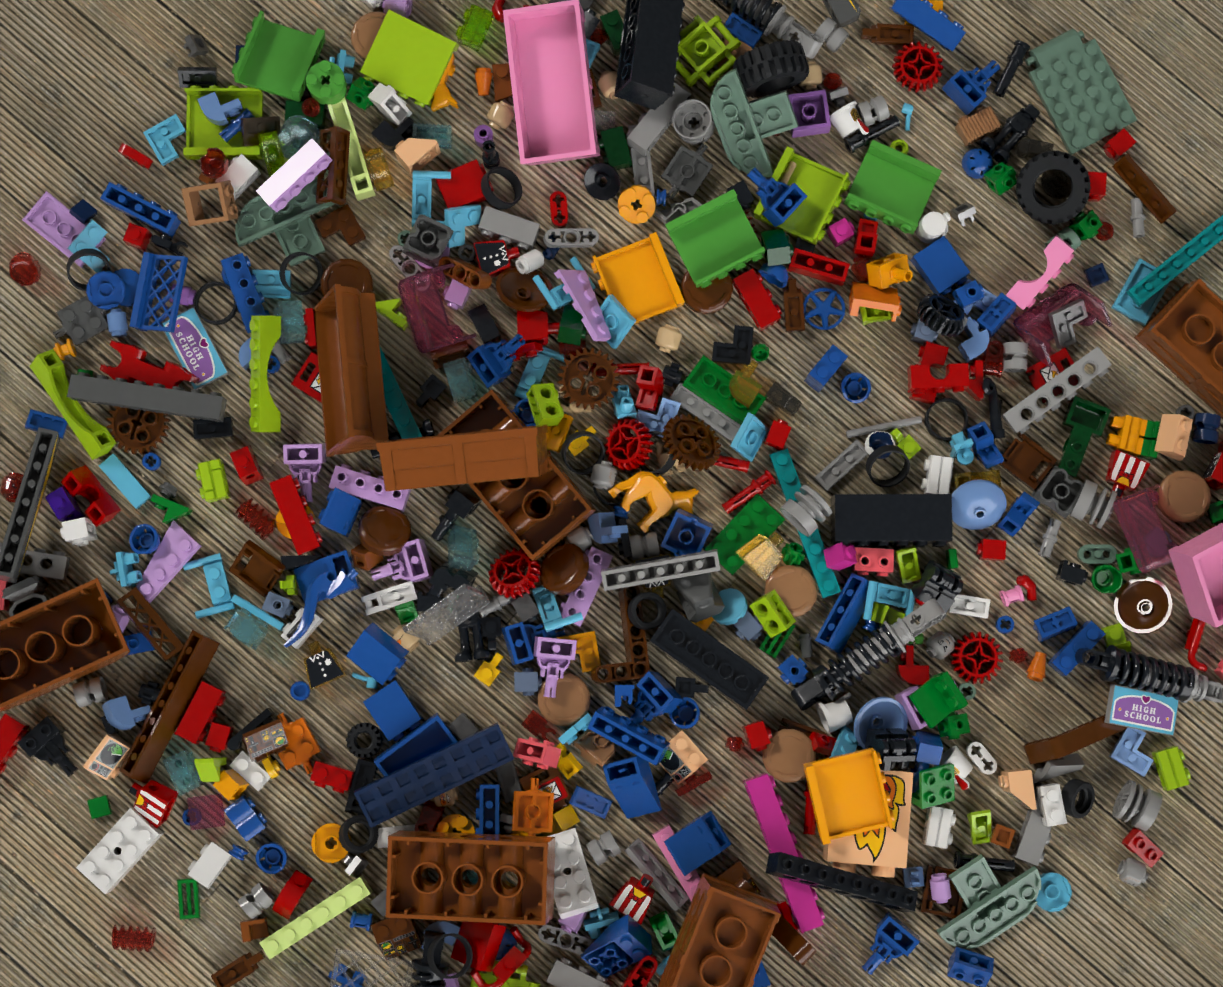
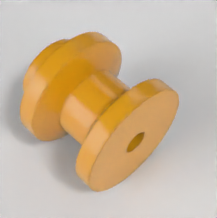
M70 338L67 339L66 344L55 343L53 349L61 361H64L65 356L70 354L73 357L77 356L75 346Z

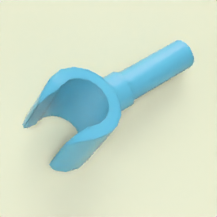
M904 103L901 113L907 114L905 131H910V118L913 112V106L908 103Z
M352 673V677L367 681L366 688L377 689L378 682L374 678Z

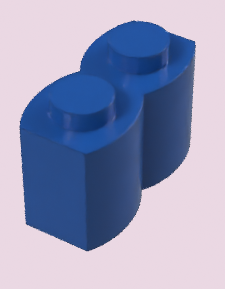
M243 795L225 808L224 812L247 842L268 827L266 825L268 821L262 812L258 813L256 811L254 800L250 796L246 797Z

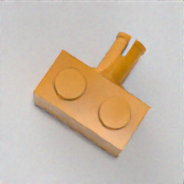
M894 252L866 264L869 286L877 287L879 290L887 289L891 284L911 281L913 277L912 271L909 270L908 256L906 254Z

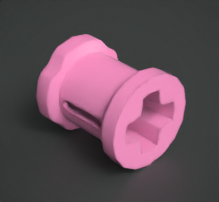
M1019 585L1007 591H999L1001 601L1005 607L1017 601H1024V595Z

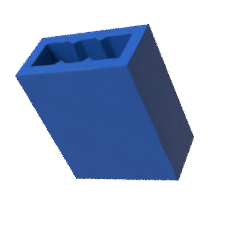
M945 236L924 248L910 260L931 291L938 296L940 294L945 296L952 291V286L955 284L960 286L968 280L967 276L971 273Z
M833 344L810 371L804 382L819 393L848 356Z
M372 622L362 632L346 656L383 685L387 680L391 682L398 674L395 670L397 668L400 669L407 661L405 657L409 651Z
M394 680L363 701L388 741L393 739L396 742L405 736L404 731L409 728L412 731L421 725L419 721L423 718L397 680Z

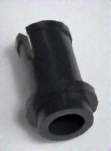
M667 772L655 783L658 796L663 795L662 792L675 781Z

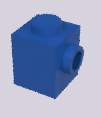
M976 280L954 290L952 293L956 303L962 309L984 298V289Z

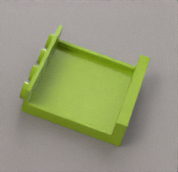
M388 9L360 73L365 74L364 79L372 83L377 80L386 87L390 85L398 91L397 95L405 99L411 97L415 99V104L423 108L425 105L431 107L430 102L454 51L457 52L459 44Z
M215 85L209 86V88H202L201 86L184 88L187 94L186 147H183V155L187 160H203L205 155L215 160H232L241 154L248 160H263V145L243 146V137L240 131L227 143L219 133L228 125L219 126L210 122L197 100L213 92L218 96L221 105L239 98L244 110L247 108L255 117H263L264 94L262 90L249 86L247 88H239V86L234 85L228 86V88H221ZM238 116L227 117L229 124L232 119L235 120Z
M787 146L772 177L777 182H780L790 161L795 162L797 166L787 185L790 186L795 183L807 195V198L782 224L775 228L783 229L786 233L817 245L818 241H822L824 238L826 225H830L833 220L835 207L838 208L841 204L843 191H847L850 186L849 173L846 172L843 175L795 154L794 149ZM760 199L753 212L754 218L774 227L762 214L765 209Z

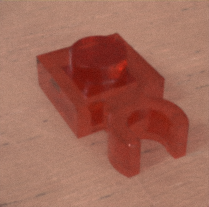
M532 710L521 724L535 737L541 733L545 741L550 742L546 738L547 732H552L556 735V731L553 728L545 727L548 721L535 710Z

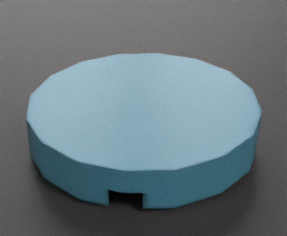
M729 588L720 591L719 595L725 607L721 613L712 616V618L720 625L735 624L738 622V619L743 618L746 614L748 602L743 593L737 589Z
M1043 873L1040 875L1041 890H1039L1036 899L1037 905L1043 910L1050 912L1064 909L1072 896L1070 883L1058 873Z

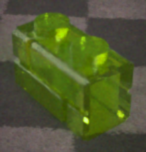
M474 4L471 5L470 9L467 8L463 16L464 24L463 26L459 25L456 31L458 43L479 51L494 18L493 13Z
M277 131L258 135L269 177L286 163Z

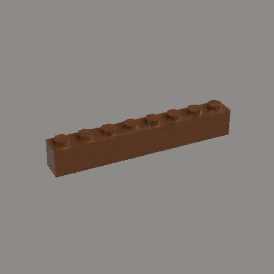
M192 630L119 770L131 779L148 783L220 645L219 642Z

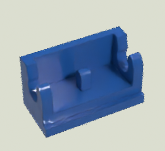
M1001 292L977 319L980 330L987 328L989 337L992 338L1016 311V303Z
M1069 606L1034 620L1033 629L1037 631V639L1041 643L1075 629L1078 622Z
M614 685L615 707L621 706V697L623 701H626L627 696L628 705L632 703L635 685Z

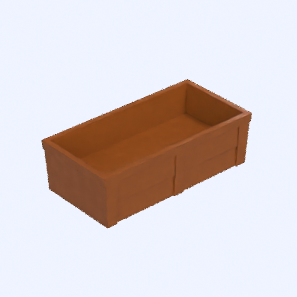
M1199 278L1190 283H1185L1134 338L1223 419V301Z
M547 425L397 439L376 443L377 451L380 454L385 490L396 491L539 477L548 472L546 439L548 427Z
M703 873L658 987H753L754 978L774 927L781 916L777 902Z

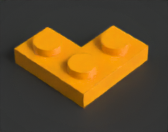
M595 631L558 637L559 639L577 641L576 654L580 656L582 673L592 671L596 666H601Z

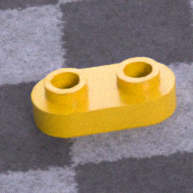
M269 754L267 755L268 758L261 762L268 775L273 779L279 776L281 768L277 760L273 761Z

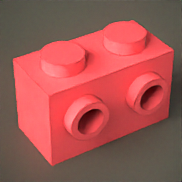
M854 548L857 563L852 565V572H857L859 576H869V573H876L878 577H888V574L893 573L894 549Z
M529 737L528 740L518 738L513 757L522 759V764L533 766L536 763V767L548 770V767L557 768L562 749L554 747L555 743L544 740L543 743H540L539 739Z

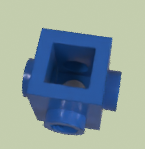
M793 654L777 667L782 673L780 675L781 679L787 685L789 683L800 685L807 678L805 676L808 673L805 669L807 667L806 663L801 658L797 660ZM792 668L796 669L795 675L791 673Z

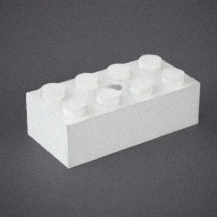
M132 807L76 868L104 894L110 893L164 832L159 828H155ZM117 847L121 848V854L117 852Z
M576 828L547 836L555 837L554 899L560 918L565 919L599 908ZM571 870L569 875L564 874L566 871Z

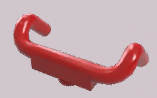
M1193 618L1191 628L1186 634L1187 641L1184 649L1188 650L1187 658L1191 666L1198 669L1199 672L1205 673L1208 669L1207 665L1197 661L1195 656L1198 653L1206 622Z
M516 926L512 927L510 932L517 943L524 948L523 952L515 946L509 950L491 970L497 978L492 984H487L479 972L473 969L470 975L478 987H501L530 956L532 951L531 944L523 938Z

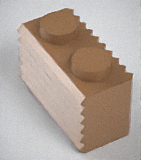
M982 106L974 111V115L970 117L965 115L958 119L959 123H957L955 130H957L966 147L982 139L984 136L999 130L1002 126L991 106L987 108Z

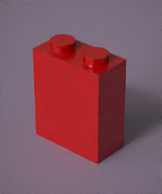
M477 159L449 170L451 172V179H435L447 208L479 204L486 201L481 189V180L486 171L483 164H479ZM489 180V185H490V188H491V190H492V192H493L494 189H493L492 184H491V182H490V180Z
M462 921L458 934L466 938L471 945L473 960L470 967L478 971L491 972L506 926L500 923ZM456 939L450 958L465 964V947L460 940Z

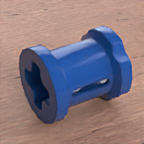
M353 910L350 928L359 927L370 931L373 914L366 915Z

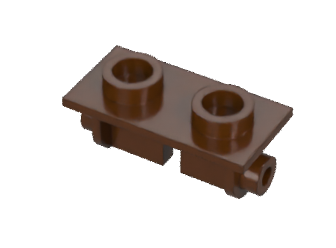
M467 340L430 351L435 370L468 360L467 356L470 354Z

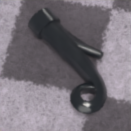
M985 378L982 382V389L989 397L990 430L993 433L994 439L1005 438V429L1002 427L1001 420L1003 401L998 398L993 380Z

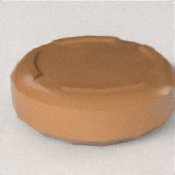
M370 12L361 16L354 23L351 31V43L356 54L363 61H365L386 13Z
M1187 470L1173 472L1166 476L1158 486L1156 494L1157 505L1162 514L1171 521L1181 524L1194 522L1203 517L1209 509L1211 502L1210 487L1204 478L1195 472Z
M786 565L779 567L770 574L765 582L764 595L775 589L794 618L807 613L816 602L818 592L816 581L810 572L801 566Z
M564 673L563 679L558 678L556 698L544 697L545 682L541 685L538 692V707L541 714L549 722L558 726H570L577 723L587 714L590 707V692L587 685L578 676Z
M782 729L773 733L770 739L771 743L767 744V749L762 750L763 763L767 772L774 779L784 783H795L806 778L803 764L816 761V752L813 751L812 741L804 733L795 729Z

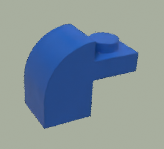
M985 421L967 429L968 439L971 438L973 441L972 450L976 458L981 460L986 469L1004 462L1002 454L994 444L993 433Z
M1023 492L1013 501L997 526L1013 537L1023 527L1027 518L1038 507L1040 502L1026 492Z

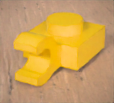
M593 426L585 430L593 434L597 433ZM582 436L570 443L568 449L574 457L590 446L587 440L591 437Z
M497 652L490 663L484 660L474 674V677L490 687L501 672L496 667L504 656Z
M559 743L556 748L562 750L557 767L569 779L582 769L583 766L571 752L567 755L565 745Z

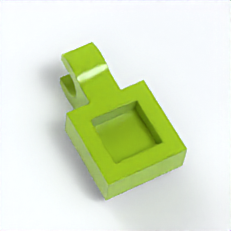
M897 428L890 432L892 438L897 442L896 446L905 452L909 460L922 449L909 434L904 438Z
M287 575L286 580L279 581L280 589H284L287 595H298L295 575Z

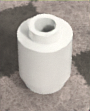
M533 249L519 256L515 262L517 270L521 274H528L544 265V255L537 249Z

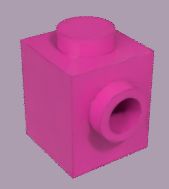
M843 218L830 225L826 233L836 248L851 240L855 229L850 221Z
M840 542L823 550L826 566L829 569L840 571L857 563L856 551L852 544L848 546Z

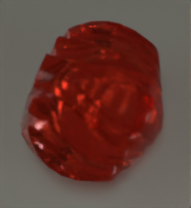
M20 252L9 262V273L11 278L19 283L20 286L32 285L39 281L41 268L34 256L30 253Z

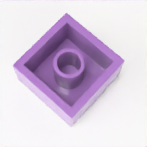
M826 90L788 95L799 124L797 128L791 129L792 138L830 132L831 122Z

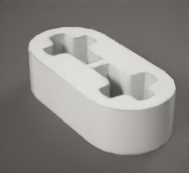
M971 742L966 746L967 756L983 774H993L997 770V762L981 743ZM972 746H979L978 752L981 757H978L977 754H971ZM982 759H984L986 762H992V764L990 765V767L992 768L991 770H984L983 767H985V764L983 763Z

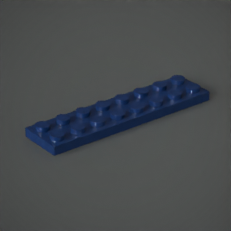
M497 722L355 790L354 795L370 828L489 772L513 760L514 757Z

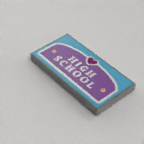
M193 306L178 314L174 333H164L181 366L200 378L198 383L190 382L193 389L200 390L229 375L195 307ZM170 319L162 322L164 327L169 326Z
M1110 684L1104 723L1174 736L1179 700L1174 699L1173 696L1165 697L1163 694L1157 695L1153 692Z

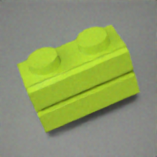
M215 459L198 463V469H195L197 480H201L202 488H199L201 498L205 499L208 503L231 498L223 460Z
M1171 746L1151 753L1163 790L1169 791L1190 784L1188 780L1191 779L1188 768H1184L1183 760H1185L1183 751L1178 749V746Z

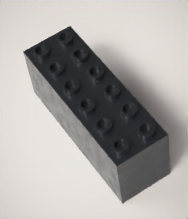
M626 0L615 97L656 110L668 98L673 96L675 92L674 79L677 75L676 62L679 57V52L677 51L681 40L679 34L683 23L681 16L685 6L683 0Z
M835 494L830 498V508L833 512L830 515L831 544L843 542V545L850 546V544H855V547H867L869 544H874V547H886L889 544H894V547H905L908 544H913L915 547H925L928 544H932V547H944L947 543L953 541L952 494Z
M674 609L669 612L648 642L743 710L749 708L769 679L767 675Z

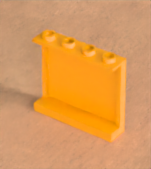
M657 232L649 234L648 238L599 257L592 256L593 262L590 264L594 274L598 273L600 280H597L600 290H604L606 296L613 294L636 319L634 324L684 305L685 301Z
M873 748L803 764L818 833L823 845L830 844V840L887 826L890 829L893 828L892 822L895 821L893 811L889 810L888 807L890 796L888 791H885L883 785L886 783L884 772H880L879 764H882L880 753H876Z

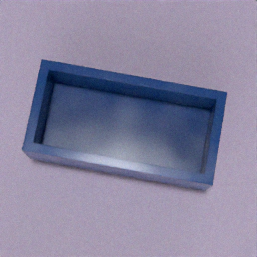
M437 712L376 757L374 763L381 773L387 776L459 740Z

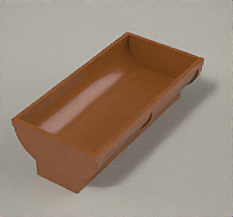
M335 284L313 308L327 457L361 450H377L376 443L389 440L375 293H361L356 288Z

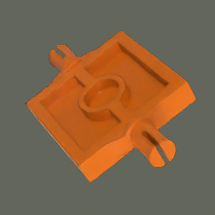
M283 712L276 717L281 720L289 744L288 747H285L286 751L278 755L286 770L296 765H303L308 775L313 771L309 760L322 750L304 717L294 722H288Z
M531 778L530 790L514 791L512 831H522L527 833L528 836H536V834L542 832L552 833L554 793L538 790L539 778Z

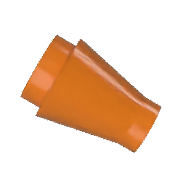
M476 68L474 75L478 96H489L493 76L491 68Z
M1035 652V656L1026 671L1028 679L1042 682L1043 678H1045L1047 654Z

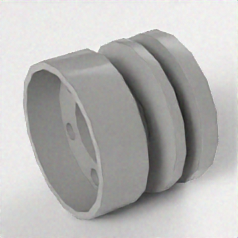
M695 99L685 100L674 110L672 117L673 127L679 137L686 143L698 145L706 142L713 135L715 123L709 108L702 101ZM697 120L698 124L693 128L691 124H694V121Z
M1086 479L1070 516L1082 521L1088 514L1090 515L1089 525H1092L1095 518H1098L1096 528L1101 529L1112 514L1116 504L1117 492L1112 490L1109 497H1106L1108 488L1105 487L1098 494V484Z
M803 485L799 489L800 492L794 494L798 503L789 499L780 508V511L798 531L809 537L818 528L814 519L824 522L826 520L825 516L829 517L833 512L820 494L807 485Z
M1128 780L1117 795L1112 812L1113 817L1121 818L1124 822H1128L1131 819L1132 826L1142 831H1147L1154 823L1160 811L1163 799L1162 794L1151 789H1147L1143 793V785H1136L1135 781Z

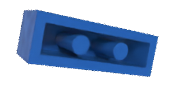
M1092 620L1086 621L1047 664L1060 676H1067L1078 664L1075 660L1077 650L1080 648L1092 649L1105 633Z

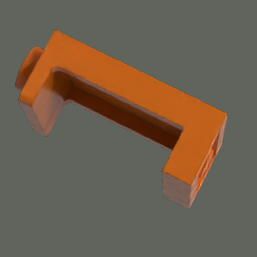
M852 281L849 294L850 316H858L859 307L890 311L891 321L895 322L896 317L900 316L902 305H900L901 296H898L896 288L889 287L879 290L877 287L869 286V284Z

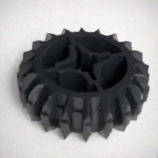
M933 293L924 296L916 310L917 316L924 323V326L929 327L936 334L939 333L950 338L960 335L968 321L964 309L960 308V305L956 304L954 300H950L948 297L945 298L941 294L938 296Z

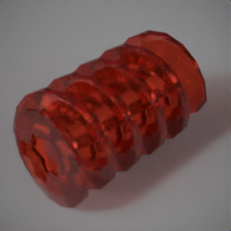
M250 498L236 510L235 514H238V519H244L243 523L245 525L250 524V530L255 529V535L261 534L260 539L265 540L276 529L277 526H274L276 519L268 521L270 514L268 513L263 516L262 514L265 509L262 508L258 511L259 504L256 503L252 506L253 498Z
M116 924L113 927L112 946L114 950H118L121 947L125 951L129 947L130 951H134L137 948L138 952H141L143 949L146 952H150L154 946L156 938L155 927H153L151 932H149L148 926L145 927L143 932H141L140 926H137L136 931H133L132 925L129 926L127 931H125L124 925H121L120 930H117Z

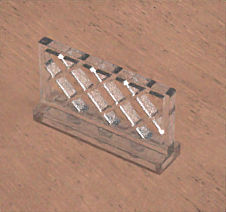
M463 584L405 625L403 630L407 634L422 638L425 644L430 646L491 602L482 586L478 585L474 588Z
M336 949L329 987H340L335 986L336 977L341 973L348 980V983L342 987H348L349 985L356 987L353 982L361 976L368 984L366 987H373L372 985L380 979L386 987H394L398 983H401L403 987H410L413 971L412 961ZM341 954H347L352 960L345 968L339 962ZM363 957L367 958L371 963V966L364 971L357 964ZM381 961H386L390 969L381 974L376 965ZM400 964L408 965L407 974L403 977H400L395 970ZM355 965L360 974L351 980L345 970ZM374 968L379 977L370 983L365 973ZM393 971L398 980L389 986L384 976Z

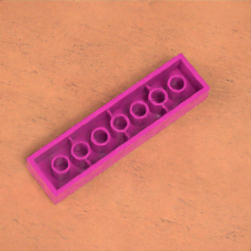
M762 773L743 780L769 853L782 852L803 858L801 852L795 848L794 844L797 843L794 833L788 829L787 825H790L786 813H782L780 808L783 806L781 797L774 792L773 788L776 787L773 776ZM779 877L798 930L804 933L824 925L822 920L825 919L822 908L819 905L817 906L815 902L818 900L815 889L808 885Z

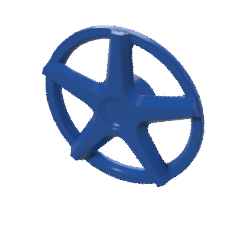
M829 288L813 290L807 295L803 303L804 318L812 327L819 330H829L836 327L845 315L843 298L837 291ZM818 292L830 293L825 301H822L815 295ZM835 296L839 299L842 310L831 306ZM809 298H811L816 304V308L806 313V304ZM830 314L840 316L835 324L828 326ZM819 315L823 327L815 325L809 318Z

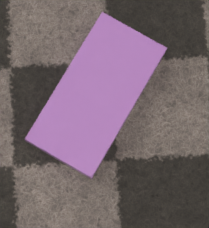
M47 191L22 219V221L68 258L73 254L67 249L68 246L87 226V223L82 224L69 213L70 209ZM103 237L102 240L96 245L97 249L106 240L105 237ZM79 258L74 261L81 268L85 265Z

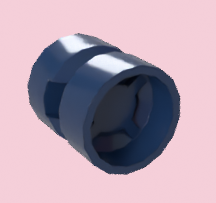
M1196 413L1194 425L1197 428L1193 430L1192 441L1202 444H1218L1219 432L1216 430L1220 428L1221 416L1210 413Z

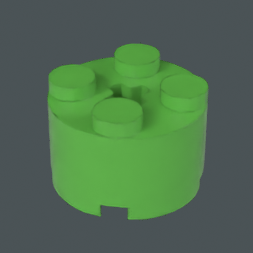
M322 60L313 65L307 73V87L312 98L319 104H337L345 97L347 82L343 71L335 63Z

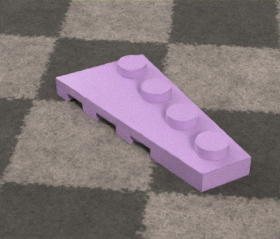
M557 270L554 273L556 278H561L564 284L563 290L572 297L574 301L572 305L576 311L582 314L583 318L581 321L593 341H608L611 339L609 328L586 271Z
M174 520L142 575L143 580L138 582L136 586L149 604L202 547Z

